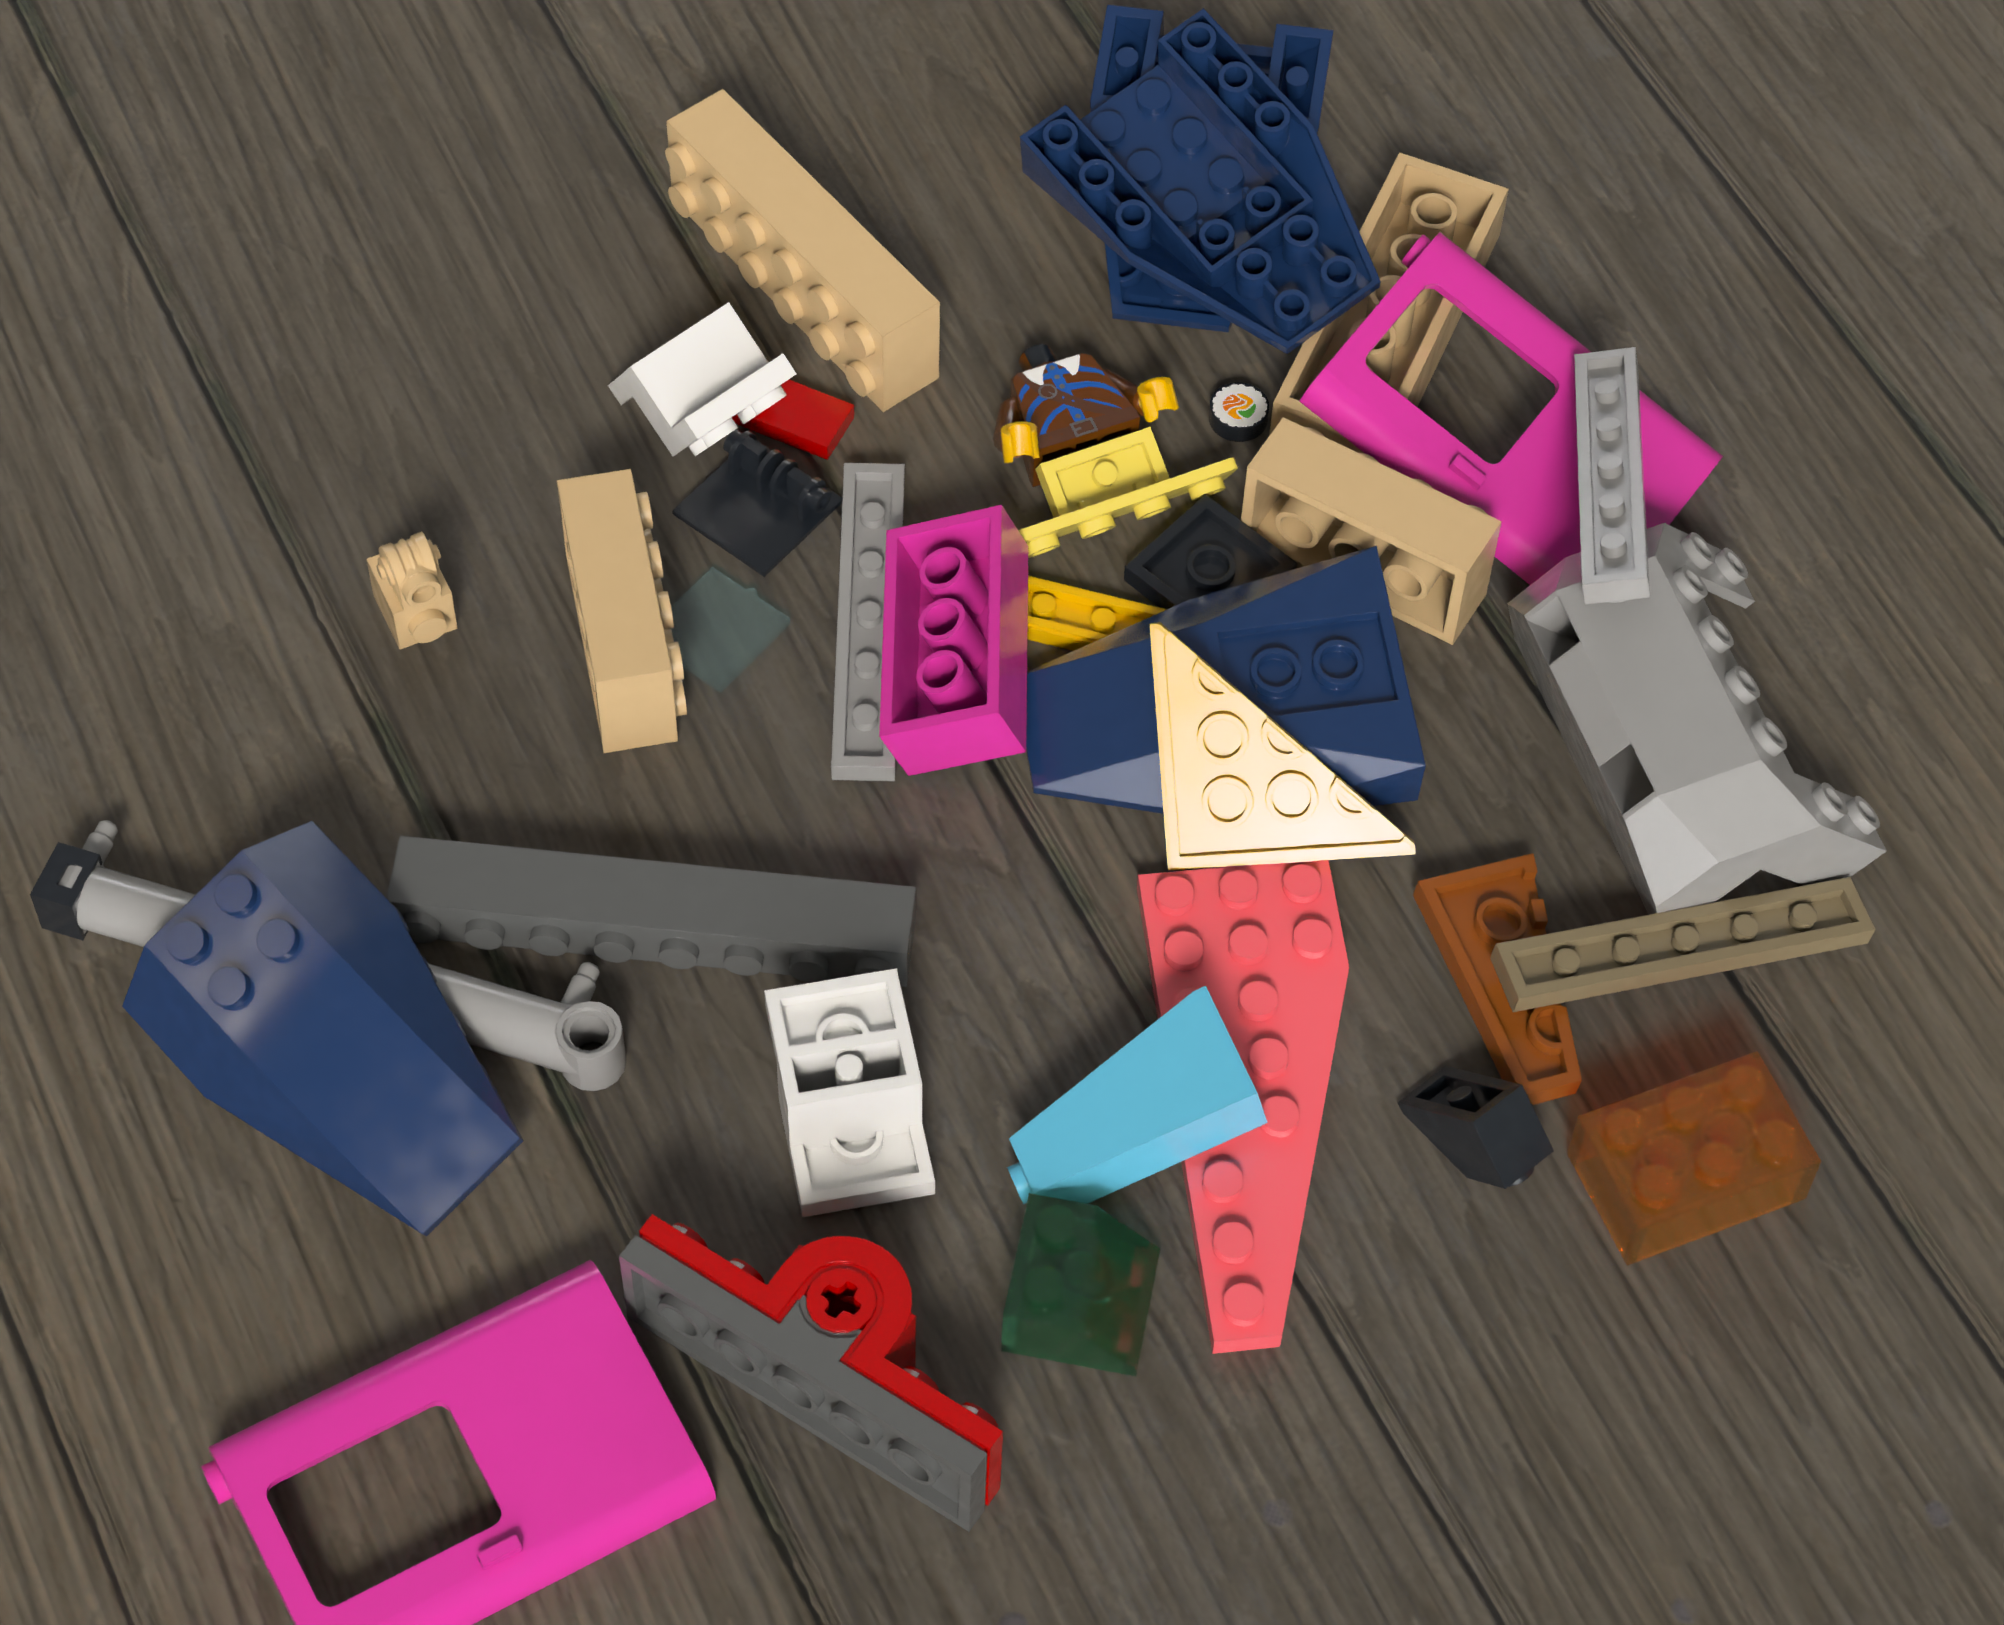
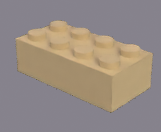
M1284 417L1247 466L1241 515L1242 522L1298 563L1297 568L1377 546L1392 616L1451 645L1454 644L1487 594L1502 522L1489 516L1477 506L1466 505L1433 489L1422 480L1412 479L1380 464L1368 454L1357 453L1324 437L1323 434L1313 428L1303 427Z
M631 469L557 480L566 559L603 753L678 741L676 716L687 715L682 683L684 671L678 641L674 642L671 628H674L669 594L668 591H663L661 581L663 569L659 545L657 541H653L651 533L653 521L648 493H636Z

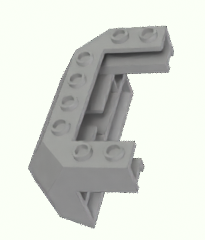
M1662 523L1647 529L1649 598L1632 599L1620 603L1605 602L1585 605L1582 589L1581 552L1564 558L1507 603L1514 639L1648 915L1714 903L1759 870L1802 885H1809L1851 877L1887 852L1876 831L1880 827L1878 816L1866 800L1860 796L1852 797L1837 791L1828 783L1820 784L1794 773L1783 752L1787 748L1784 735L1769 718L1764 716L1756 700L1760 696V690L1756 682L1744 668L1738 666L1730 650L1734 645L1730 632L1717 617L1711 614L1704 600L1708 592L1745 609L1755 602L1744 581L1748 577L1747 569L1740 558L1729 548L1721 550L1708 544L1695 532L1687 534L1666 523Z

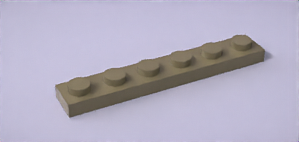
M1851 877L1496 943L1490 959L1512 1012H1518L1868 944L1876 929Z

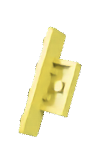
M1151 427L1041 463L1035 470L1053 519L1018 531L1028 545V558L1035 557L1059 547L1058 537L1079 530L1082 539L1090 538L1116 527L1113 518L1134 512L1137 520H1142L1171 508L1169 499L1189 493L1191 500L1197 501L1205 494L1209 497L1226 489L1223 480L1234 473L1238 467L1234 457L1170 478Z

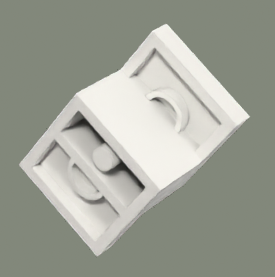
M728 302L630 366L611 382L608 387L620 405L632 398L635 399L672 456H675L687 447L696 456L738 428L732 419L735 415H738L742 423L745 424L787 396L781 384L797 373L784 354H781L771 362L767 361Z
M897 968L764 990L765 1006L777 1061L779 1104L802 1217L935 1194V1178L922 1124V1080Z

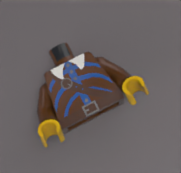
M1038 344L1025 350L1019 358V365L1023 372L1017 373L1011 379L1010 398L1000 404L993 442L994 446L1003 453L1004 463H1012L1013 458L1023 457L1029 481L1032 487L1041 485L1035 469L1041 463L1139 431L1140 416H1144L1147 422H1153L1158 419L1159 410L1171 409L1175 411L1179 409V404L1173 382L1168 377L1152 378L1138 386L1109 369H1102L1092 355L1081 353L1057 361L1052 349L1048 345Z

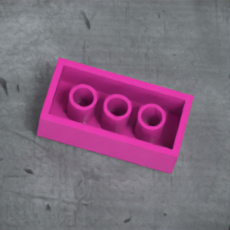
M1002 505L886 530L879 737L908 776L1026 752L1028 545Z

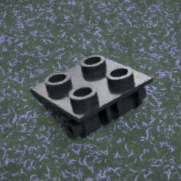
M734 430L728 435L723 445V449L729 453L728 459L673 509L672 514L765 577L842 504L843 498L827 488L825 481L821 478H812L800 470L797 462L794 460L784 459V454L779 450H771L757 441L756 435L751 431L741 433L738 430Z

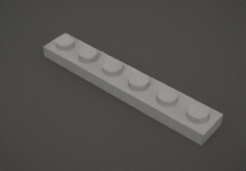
M1636 347L1574 354L1581 575L1585 605L1605 602L1620 603L1632 599L1649 598L1648 545Z
M844 463L831 760L832 780L895 781L896 759L880 739L879 731L886 530L903 527L905 464Z

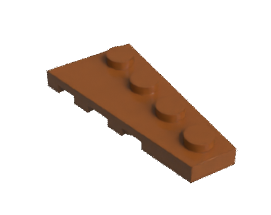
M1534 853L1420 880L1413 893V897L1502 1080L1522 1084L1532 1105L1576 1094L1582 1082L1567 1007L1559 1003L1512 1012L1490 959L1496 943L1546 934L1545 928L1548 918L1544 899H1539L1535 877L1538 871Z

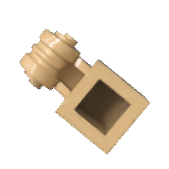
M422 531L411 535L407 540L399 539L396 544L388 543L379 547L378 555L367 558L373 595L400 650L417 643L434 641L444 633L458 629L452 592L438 564V559L441 558L439 549L436 544H432L430 539H426Z

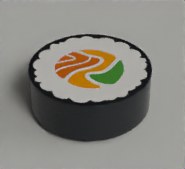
M1234 382L1223 385L1214 392L1210 400L1209 423L1217 435L1229 441L1246 442L1257 438L1266 429L1269 401L1259 388L1248 383Z

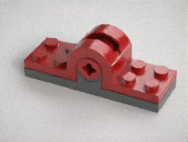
M652 1214L639 1230V1237L635 1235L619 1255L628 1318L966 1531L970 1532L985 1511V1505L988 1506L1000 1490L1003 1431L998 1428L995 1419L984 1409L973 1403L965 1402L963 1405H960L939 1392L938 1386L927 1374L916 1368V1315L912 1314L910 1282L901 1264L883 1247L866 1239L852 1236H832L818 1239L805 1246L799 1244L766 1285L760 1273L745 1261L738 1258H732L730 1261H727L708 1249L704 1239L690 1227L682 1223H675L671 1226Z

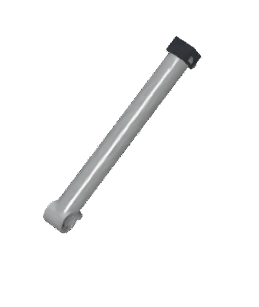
M103 820L98 823L95 831L89 834L82 849L60 842L57 843L30 896L42 929L79 940H84L88 931L144 947L196 894L105 868L103 864L113 847L112 841L118 830L114 823ZM585 962L580 965L577 974L571 978L560 1003L428 963L437 979L436 984L446 1003L463 1027L469 1045L562 1072L571 1085L581 1090L598 1091L606 1089L616 1083L623 1074L626 1054L620 1017L611 1007L601 1002L590 1001L596 989L595 982L600 973L595 964ZM590 1042L603 1044L600 1048L590 1051L579 1048L583 1044Z

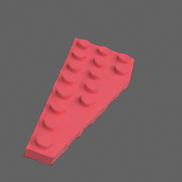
M1329 860L1228 866L1138 875L1137 894L1158 1019L1190 993L1206 986L1254 1084L1268 1122L1181 1162L1212 1354L1280 1347L1349 972V963Z

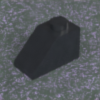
M1445 1066L1397 1102L1402 1113L1466 1178L1504 1189L1515 1186L1528 1179L1534 1172V1166L1554 1152L1522 1084Z

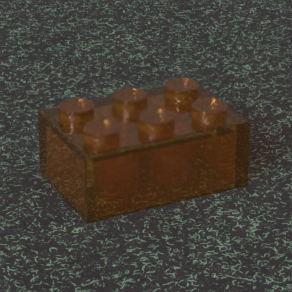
M1758 1051L1578 1116L1567 1151L1572 1165L1627 1266L1806 1199L1821 1164L1820 1158Z

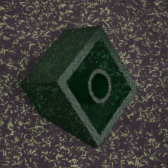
M1029 1193L1003 1312L1001 1351L1137 1376L1160 1257V1248L1096 1205Z

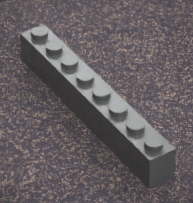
M410 836L399 837L386 896L400 911L410 930L409 934L413 942L431 943L435 940L464 942L476 948L486 950L497 949L501 946L532 949L539 954L547 956H559L564 953L593 955L605 961L615 963L626 962L630 959L662 962L664 965L676 969H689L694 966L727 969L732 973L744 976L755 975L759 972L791 975L805 982H818L824 979H836L897 968L901 987H907L916 924V887Z

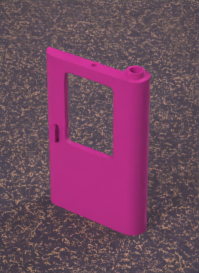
M1441 232L1433 240H1430L1423 234L1401 261L1408 268L1407 271L1320 372L1299 402L1363 453L1372 456L1380 464L1412 479L1422 480L1433 489L1466 505L1477 506L1489 516L1502 521L1494 557L1531 585L1564 558L1581 552L1574 354L1590 353L1591 351ZM1429 288L1439 292L1549 379L1555 386L1554 397L1499 463L1490 464L1484 461L1373 373L1366 365L1368 354L1424 289ZM1639 390L1646 526L1648 529L1662 523L1670 525L1719 463L1723 455Z
M591 1260L209 1446L208 1449L213 1461L201 1466L218 1504L220 1505L231 1499L239 1511L294 1625H473L716 1500L713 1484L699 1454L605 1279ZM442 1406L446 1408L452 1415L501 1511L500 1520L494 1526L338 1605L328 1607L320 1604L268 1501V1492L274 1485L431 1407Z

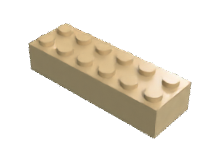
M724 89L666 121L668 148H666L665 154L670 165L671 187L668 189V194L676 211L684 218L690 217L704 231L710 245L719 253L725 252L738 265L742 276L751 287H760L773 300L780 316L789 324L795 323L809 337L818 355L824 360L831 359L845 373L850 386L858 395L862 397L867 395L882 412H885L939 378L940 302Z
M1399 152L1359 231L1381 281L1380 288L1303 342L1273 402L1270 434L1284 417L1303 427L1313 428L1323 434L1324 437L1357 453H1363L1299 402V400L1330 360L1407 271L1408 268L1401 261L1423 234L1430 240H1433L1441 232L1485 267L1500 236L1508 188ZM1424 289L1366 357L1367 367L1418 407L1463 311L1436 290Z

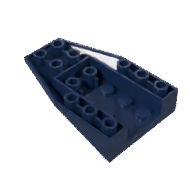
M1203 8L1158 40L1159 65L1082 119H1079L1067 105H1064L1021 135L1022 169L1024 174L1128 264L1288 354L1380 288L1381 281L1314 126Z
M1377 546L1187 600L1027 671L1026 754L1032 789L1035 794L1164 814L1150 623L1161 622L1370 804L1378 806L1416 801L1419 797L1426 764Z

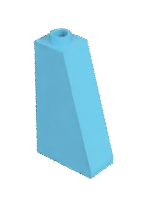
M1201 987L1190 993L1009 1138L1019 1160L1018 1163L1007 1167L1023 1204L1036 1199L1046 1222L1268 1123L1254 1084L1207 987Z

